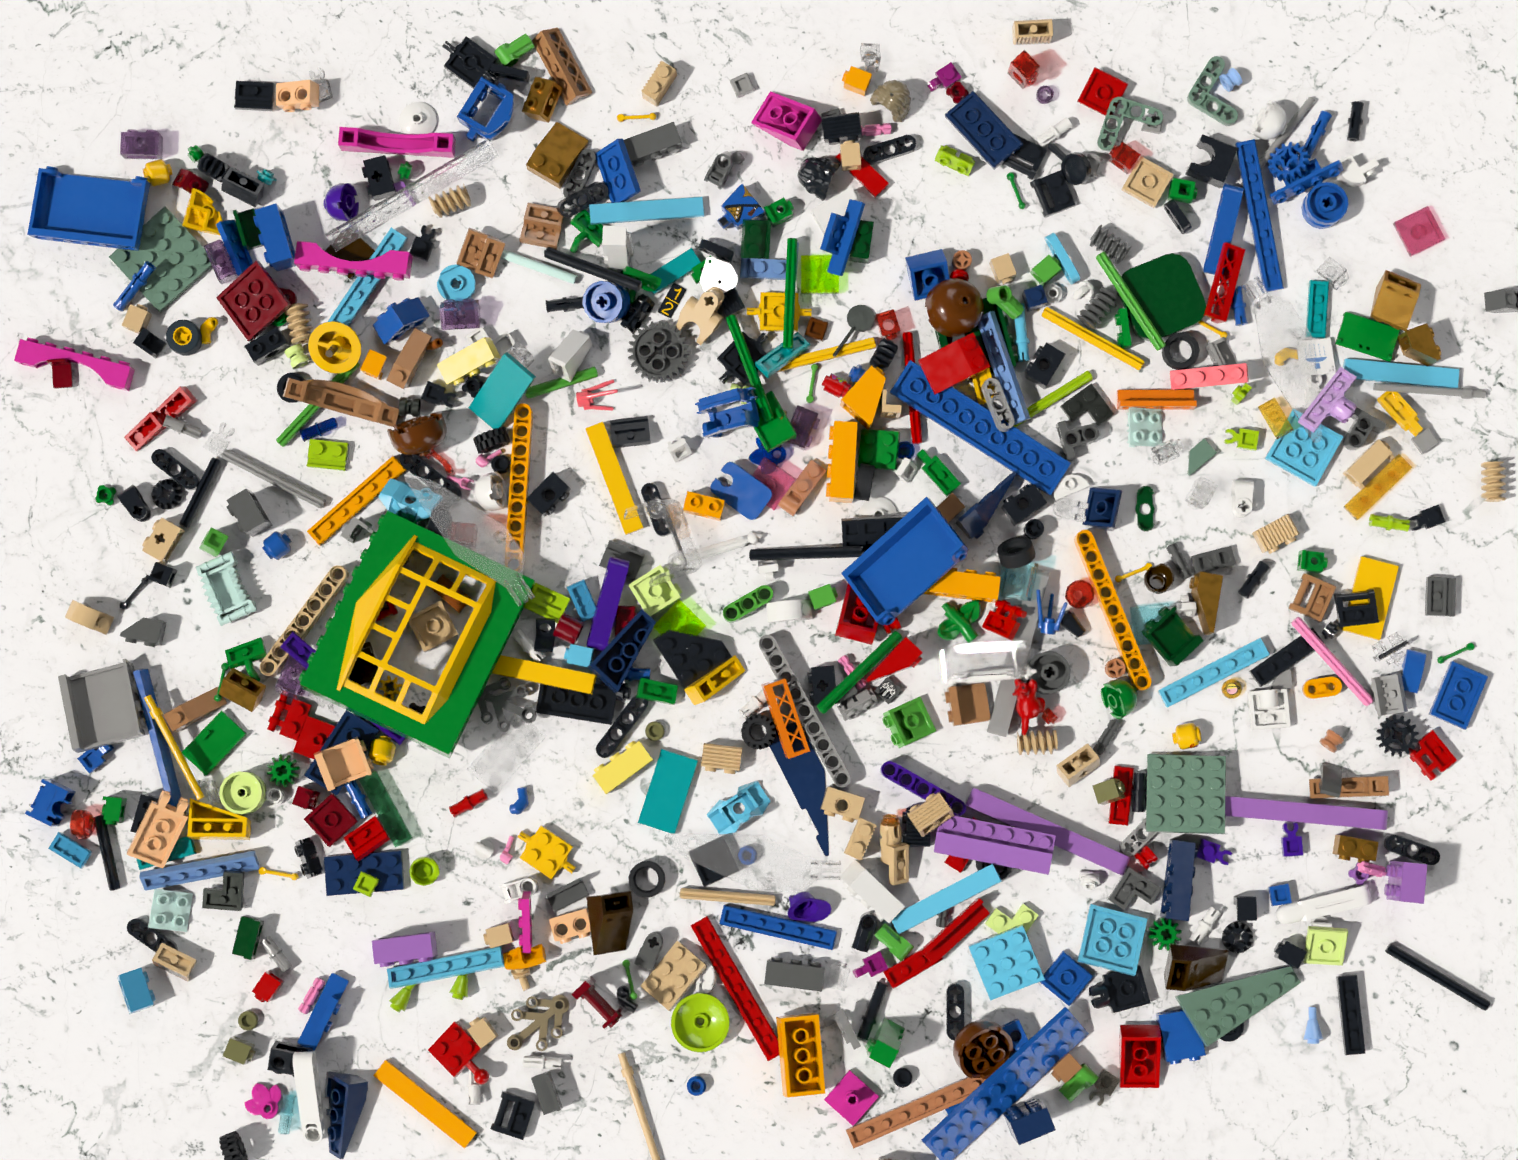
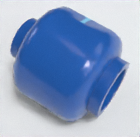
M275 531L264 539L262 549L270 559L279 560L291 551L289 544L292 541L286 533L281 534Z

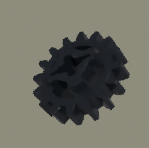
M1393 715V720L1390 721L1387 717L1386 724L1380 723L1382 730L1378 729L1376 732L1381 734V736L1376 737V740L1382 742L1379 744V748L1385 747V754L1391 751V757H1394L1395 753L1402 757V752H1405L1407 755L1410 754L1409 748L1415 750L1413 743H1418L1419 740L1414 737L1419 735V732H1414L1416 724L1411 726V719L1404 721V716L1397 719L1396 715ZM1395 724H1402L1406 727H1404L1403 729L1398 728ZM1388 728L1390 735L1384 739L1385 730ZM1394 731L1398 734H1403L1401 742L1398 739H1393ZM1411 733V740L1407 745L1405 737ZM1396 744L1399 745L1401 749H1394L1389 745Z

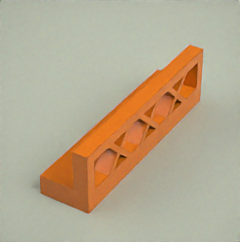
M1117 390V410H1128L1129 407L1193 410L1197 407V401H1194V390Z
M786 678L772 683L761 684L785 757L790 759L810 752ZM783 684L785 691L782 698L774 694L772 687ZM783 701L790 704L791 710L788 716L780 712ZM789 720L796 722L797 728L794 734L786 729ZM795 738L802 741L804 749L794 752L792 744Z

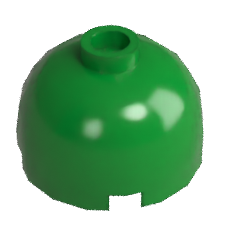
M1121 679L1111 680L1103 684L1101 698L1106 708L1110 707L1112 710L1110 714L1114 718H1124L1134 711L1138 695L1134 686Z

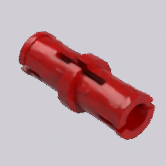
M482 788L470 796L466 795L460 802L449 806V810L455 818L467 810H473L476 805L489 798Z

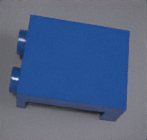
M1183 1009L1156 1014L1164 1047V1060L1166 1062L1179 1064L1182 1063L1181 1059L1189 1058V1061L1200 1060L1201 1056L1206 1055L1204 1043Z

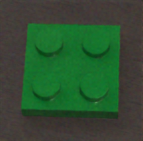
M862 429L858 467L860 463L874 465L875 469L897 470L900 432Z

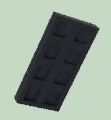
M905 515L841 519L842 546H862L864 553Z

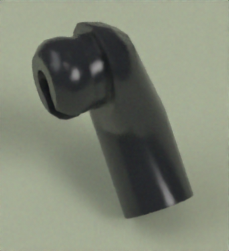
M622 985L617 989L616 993L618 1004L634 1013L638 1004L630 1000L629 988Z

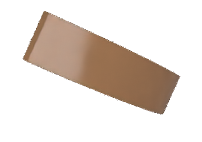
M1388 776L1342 778L1340 797L1389 796ZM1309 779L1310 798H1335L1334 796L1320 793L1319 782L1321 779Z

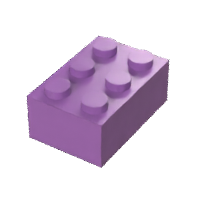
M1390 861V864L1386 867V876H1388V884H1385L1384 887L1386 899L1424 904L1427 864Z
M435 932L372 940L374 964H380V967L395 965L394 962L399 961V965L410 964L414 962V959H419V962L431 961L434 956L438 955Z

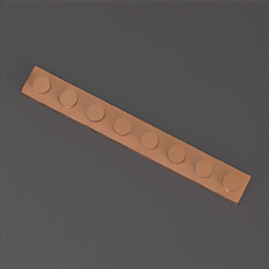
M966 1077L846 1129L853 1149L963 1102L985 1080L982 1078L972 1077L971 1079Z

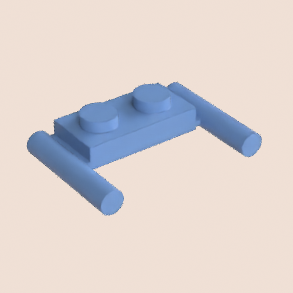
M797 243L796 281H797V267H798V249H799V243ZM741 258L740 278L786 280V260Z

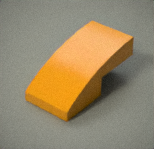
M542 944L532 947L531 953H523L521 946L503 953L506 970L529 968L546 962L545 948Z

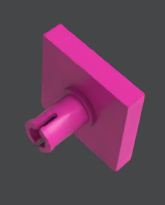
M849 1070L824 1100L854 1126L879 1096Z

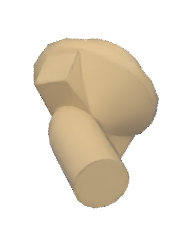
M530 967L511 970L514 979H519L523 991L529 990L530 986L526 976L530 975Z

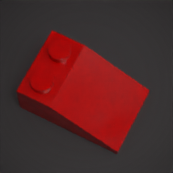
M974 333L962 337L918 360L935 395L990 368Z
M848 583L835 636L872 645L878 623Z
M905 637L868 676L865 682L876 681L906 670L910 666L914 668L923 659L920 656L923 652Z
M1120 1025V1088H1159L1161 1054L1159 1025Z

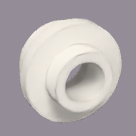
M1055 284L1045 287L1044 292L1048 303H1057L1062 297L1061 288ZM1052 290L1056 292V296L1054 297L1050 296L1049 292Z
M271 786L266 791V800L272 805H279L285 799V791L280 786ZM274 792L279 793V797L277 799L273 798Z

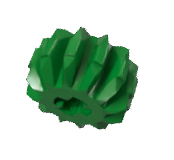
M283 754L279 755V761L273 757L274 765H267L269 768H272V771H267V775L273 774L269 779L270 782L276 780V786H280L282 783L284 787H288V781L294 784L295 781L292 777L299 778V774L295 773V770H300V767H294L297 760L294 759L290 762L291 756L287 755L284 759ZM286 766L287 773L281 775L282 772H279L280 768Z
M1160 918V924L1157 921L1153 922L1156 928L1149 927V930L1154 932V934H1150L1148 937L1150 939L1155 938L1152 945L1155 946L1159 943V950H1162L1165 945V949L1169 951L1170 944L1177 945L1174 940L1181 941V938L1176 937V934H1181L1182 930H1175L1179 924H1172V919H1168L1165 922L1164 918ZM1167 929L1169 937H1165V939H1163V935H1161V932Z

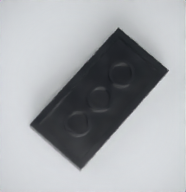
M597 683L594 685L592 694L540 684L536 713L612 725L616 693L607 685Z

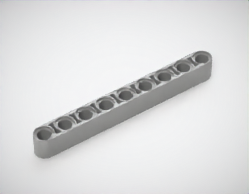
M1030 568L1020 607L1027 612L1025 618L1019 617L1016 620L1021 625L1013 641L1010 642L1003 669L1016 667L1023 669L1026 666L1038 620L1036 590H1040L1042 603L1049 572ZM1015 679L1000 680L987 729L988 733L1003 737L1007 736L1017 696L1012 695L1016 688Z
M763 635L759 640V648L776 679L780 680V676L784 672L790 673L792 678L787 683L789 690L798 689L801 693L799 699H793L799 720L836 786L842 788L848 786L851 781L850 774L773 636ZM764 639L772 640L773 646L770 649L763 648L762 641ZM775 655L782 658V663L779 666L771 663V659ZM780 684L782 690L785 691L783 684ZM802 706H807L810 709V714L806 717L801 716L799 713V709ZM811 723L819 725V731L815 734L811 733L808 729ZM822 739L826 740L829 744L828 749L824 751L818 748V742ZM831 756L838 759V765L834 768L827 764V760ZM840 773H844L847 776V782L843 785L839 784L836 780L837 775Z

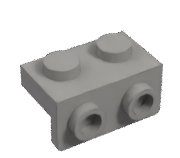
M353 517L350 522L347 521L343 525L341 536L353 544L363 528L372 534L374 530L371 527L373 525L362 517L359 519Z
M1401 673L1371 678V689L1375 697L1374 706L1378 716L1408 712Z

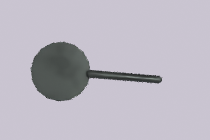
M856 305L849 310L847 322L851 329L833 353V357L837 356L854 330L865 332L873 326L875 315L869 307Z

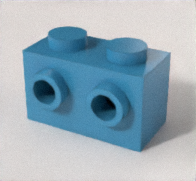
M138 968L118 975L117 979L129 1015L154 1005L155 995L152 989H148L147 983L149 978L146 971L143 972L142 968Z

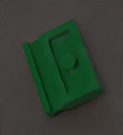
M743 219L741 258L769 259L771 220Z

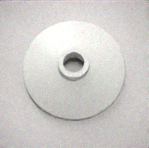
M414 102L402 110L399 117L400 128L404 134L409 135L433 133L437 125V116L428 104ZM416 116H419L420 121L415 122L414 118Z
M883 497L870 498L869 501L862 505L859 512V517H875L876 512H881L882 516L897 515L893 503Z

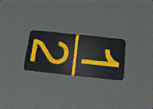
M673 283L658 309V313L671 318L686 289Z

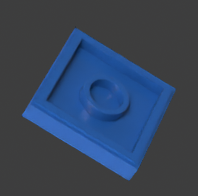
M1062 951L1043 974L1045 980L1040 981V983L1070 1006L1092 979L1093 975Z

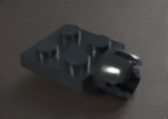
M1140 965L1137 966L1135 976L1116 971L1103 974V982L1089 988V996L1100 995V998L1091 1000L1093 1007L1099 1009L1108 1006L1111 1008L1112 1013L1151 1003Z

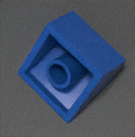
M942 249L905 257L907 273L915 301L925 299L935 285L950 279L947 260Z

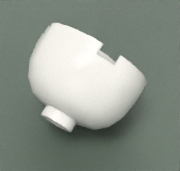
M1270 100L1266 103L1269 105L1267 109H1261L1253 124V128L1256 130L1251 131L1252 135L1263 140L1274 139L1279 134L1282 135L1287 128V124H1285V111L1281 106Z
M495 471L483 475L477 480L473 497L482 508L496 511L504 509L508 505L507 487L503 488L501 483L504 481L503 477Z

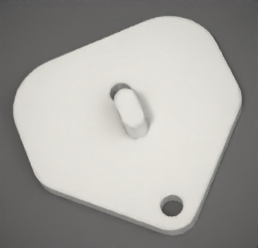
M708 257L703 268L700 283L704 292L711 287H718L725 293L738 284V275L732 264Z

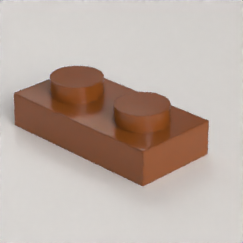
M444 574L435 582L448 589H451L454 584ZM431 588L457 612L461 613L467 606V604ZM458 588V590L456 591L458 594L463 595L472 600L471 597H469L464 591Z

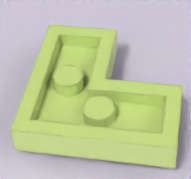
M1022 903L1012 919L995 908L984 924L998 934L1023 924L1027 933L1039 915Z

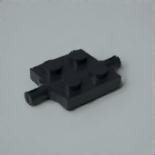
M467 36L456 47L445 41L442 47L451 53L449 59L444 64L445 69L473 89L481 77L486 78L493 84L497 82L498 77L490 73L491 63L497 61L496 57Z
M742 331L755 365V362L767 354L761 345L769 337L765 336L763 332L755 340ZM733 341L717 358L726 370L719 380L725 384L732 376L745 385L749 379Z

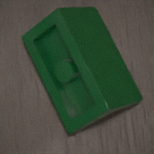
M252 208L243 212L233 210L243 247L249 251L264 246L260 243L258 234H261V232L256 227L253 216H256L255 209Z
M245 916L240 918L232 954L243 956L244 959H255L264 921Z

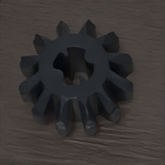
M205 153L200 158L197 168L209 177L222 182L230 166L218 158Z
M882 339L871 357L870 365L874 368L879 367L883 372L886 371L898 350V345L891 340Z

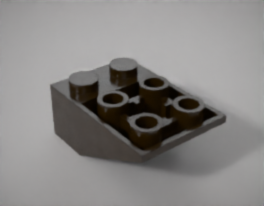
M631 891L586 897L593 955L626 950L633 915Z
M1170 944L1164 971L1165 989L1188 991L1222 982L1229 950Z

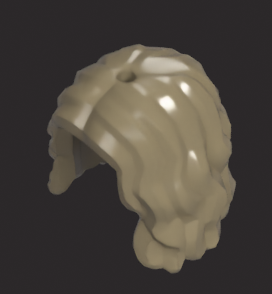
M889 80L883 85L878 86L873 95H871L870 101L872 105H876L879 102L891 111L894 122H902V119L906 117L910 110L911 97L909 96L910 92L906 84L896 80Z

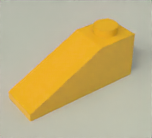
M734 655L684 690L694 705L703 703L744 673L745 669L736 655Z

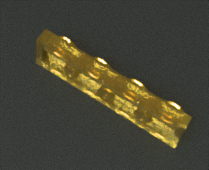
M1400 454L1396 455L1343 508L1355 520H1358L1412 467Z

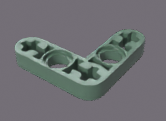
M1214 56L1208 61L1187 96V101L1191 106L1221 124L1231 126L1238 118L1237 111L1209 94L1225 67L1224 60L1219 56ZM1218 62L1219 68H1216L1213 74L1210 73L1213 64ZM1209 77L1211 84L1204 86L1201 83V78ZM1200 88L1203 90L1199 96L1200 99L1194 101L1193 95H1196ZM1208 103H1216L1218 109L1213 112L1210 111L1207 107ZM1221 107L1224 108L1223 113L1218 116L1217 114L1220 112ZM1231 113V118L1233 119L1226 120L1225 114Z
M1115 97L1109 104L1097 140L1098 147L1103 151L1113 148L1124 117L1156 126L1162 122L1163 113L1157 108L1123 97ZM1118 100L1123 105V109L1120 108L1117 113L1121 114L1120 118L1115 115H1109L1110 111L1112 113L1115 112L1116 107L1113 106V103H1117ZM1139 106L1142 112L1139 117H1134L1131 114L1132 107ZM1145 108L1149 109L1147 112L1148 114H1154V112H1157L1159 120H1155L1153 123L1151 122L1152 118L1147 116L1145 117V120H1143L1142 117L1145 114ZM1111 118H1114L1118 123L1115 129L1107 127V121ZM1104 129L1115 133L1114 137L1110 135L1109 141L1111 145H1107L1106 148L1103 147L1101 139H1105L1107 133H1103Z

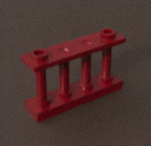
M590 976L571 995L576 1000L580 997L582 999L585 998L606 1020L602 1027L604 1029L607 1026L612 1028L622 1016L621 1011L623 1008L620 1006L615 1011L594 989L595 986L593 984L596 980Z

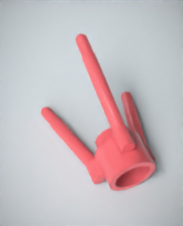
M612 379L587 389H581V392H576L578 407H584V410L613 411V407L590 404L594 403L593 398L617 393L618 390L614 389L592 394V391L614 383V380Z

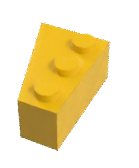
M190 798L187 837L198 840H250L251 820Z

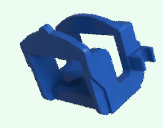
M481 77L458 113L459 123L469 129L466 135L469 140L474 142L477 136L491 141L508 125L513 113L514 96L511 92L507 91L504 84L499 82L498 85H495ZM490 93L500 99L501 102L487 125L483 126L470 117L473 118L478 111V104L480 101L483 102L487 94Z
M736 388L699 399V402L695 403L699 410L697 414L708 413L710 417V422L702 424L703 437L719 438L722 437V432L743 426L758 427L760 419L755 401L757 396H752L751 393L756 388ZM737 401L747 403L745 405H741L720 412H717L716 408Z

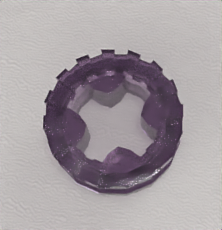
M1047 85L1041 86L1036 93L1037 101L1041 104L1050 103L1054 95L1053 89ZM1044 90L1050 95L1046 99H1043V96L1040 95Z

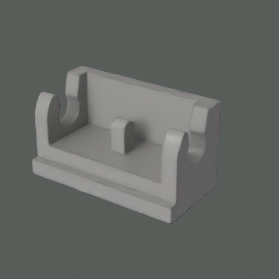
M1225 337L1211 342L1205 347L1214 366L1237 364Z

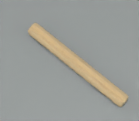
M690 888L680 889L681 899L774 906L776 900L774 895Z

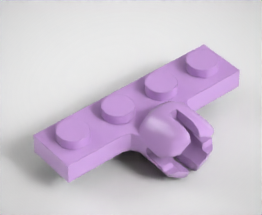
M1340 367L1299 418L1298 423L1314 433L1327 416H1332L1342 423L1348 422V418L1352 417L1357 406L1345 398L1344 394L1357 377Z

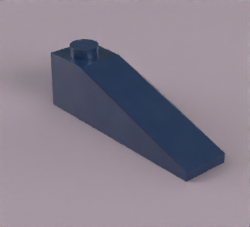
M1015 471L956 521L955 524L970 540L974 537L977 540L985 533L983 529L987 526L1016 476Z
M329 1071L326 1074L325 1097L329 1098V1109H326V1115L329 1116L331 1125L328 1127L329 1153L339 1159H344L366 1102L368 1081L358 1075Z

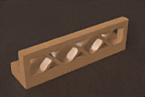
M558 27L542 30L532 42L552 80L563 88L560 95L566 106L573 104L580 97L590 95L592 91ZM554 34L557 42L552 40L550 35ZM559 50L565 54L566 59L560 55ZM568 67L573 69L575 75L569 72ZM576 84L581 85L584 91H579Z

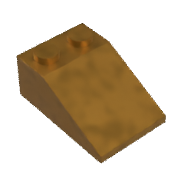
M556 122L532 153L526 163L527 170L560 189L573 169L580 152L585 149L589 140Z
M1200 571L1194 577H1191L1189 589H1192L1191 595L1193 602H1196V611L1203 634L1210 635L1214 633L1223 575Z

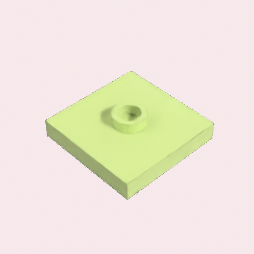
M1308 926L1304 949L1307 953L1303 962L1343 966L1348 936L1347 928Z

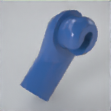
M527 787L517 789L518 800L510 805V813L521 814L528 806Z

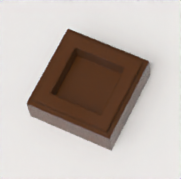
M810 317L804 336L823 341L828 322Z

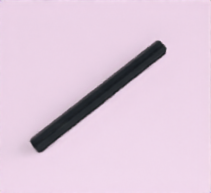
M550 247L544 250V257L634 291L642 289L641 280Z
M863 547L751 549L749 558L751 561L853 558L863 554Z
M1393 944L1387 946L1385 950L1387 954L1480 1009L1486 1011L1489 1008L1490 1001Z

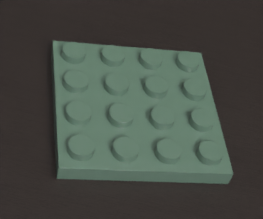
M166 206L143 225L139 251L117 249L109 256L130 281L133 279L134 273H138L145 261L151 262L156 267L147 279V284L139 290L160 313L217 263Z
M1147 754L1146 832L1225 834L1226 756Z

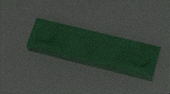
M377 770L372 772V775H366L359 779L395 848L413 839Z

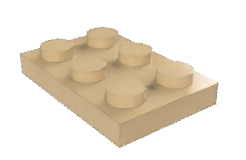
M676 941L642 983L641 987L668 1011H672L707 965L683 944Z

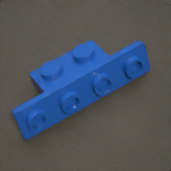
M1316 158L1311 160L1310 165H1306L1308 171H1302L1303 177L1298 175L1296 176V181L1290 178L1289 182L1283 179L1286 186L1270 194L1273 204L1283 203L1293 195H1299L1306 189L1316 186L1330 177L1338 176L1344 170L1341 161L1337 160L1321 168Z
M850 199L845 216L831 213L820 250L832 254L827 270L828 273L843 276L865 203Z
M331 973L297 1042L298 1044L313 1048V1051L316 1050L323 1033H328L333 1023L330 1021L332 1015H337L341 1007L339 1001L349 980Z

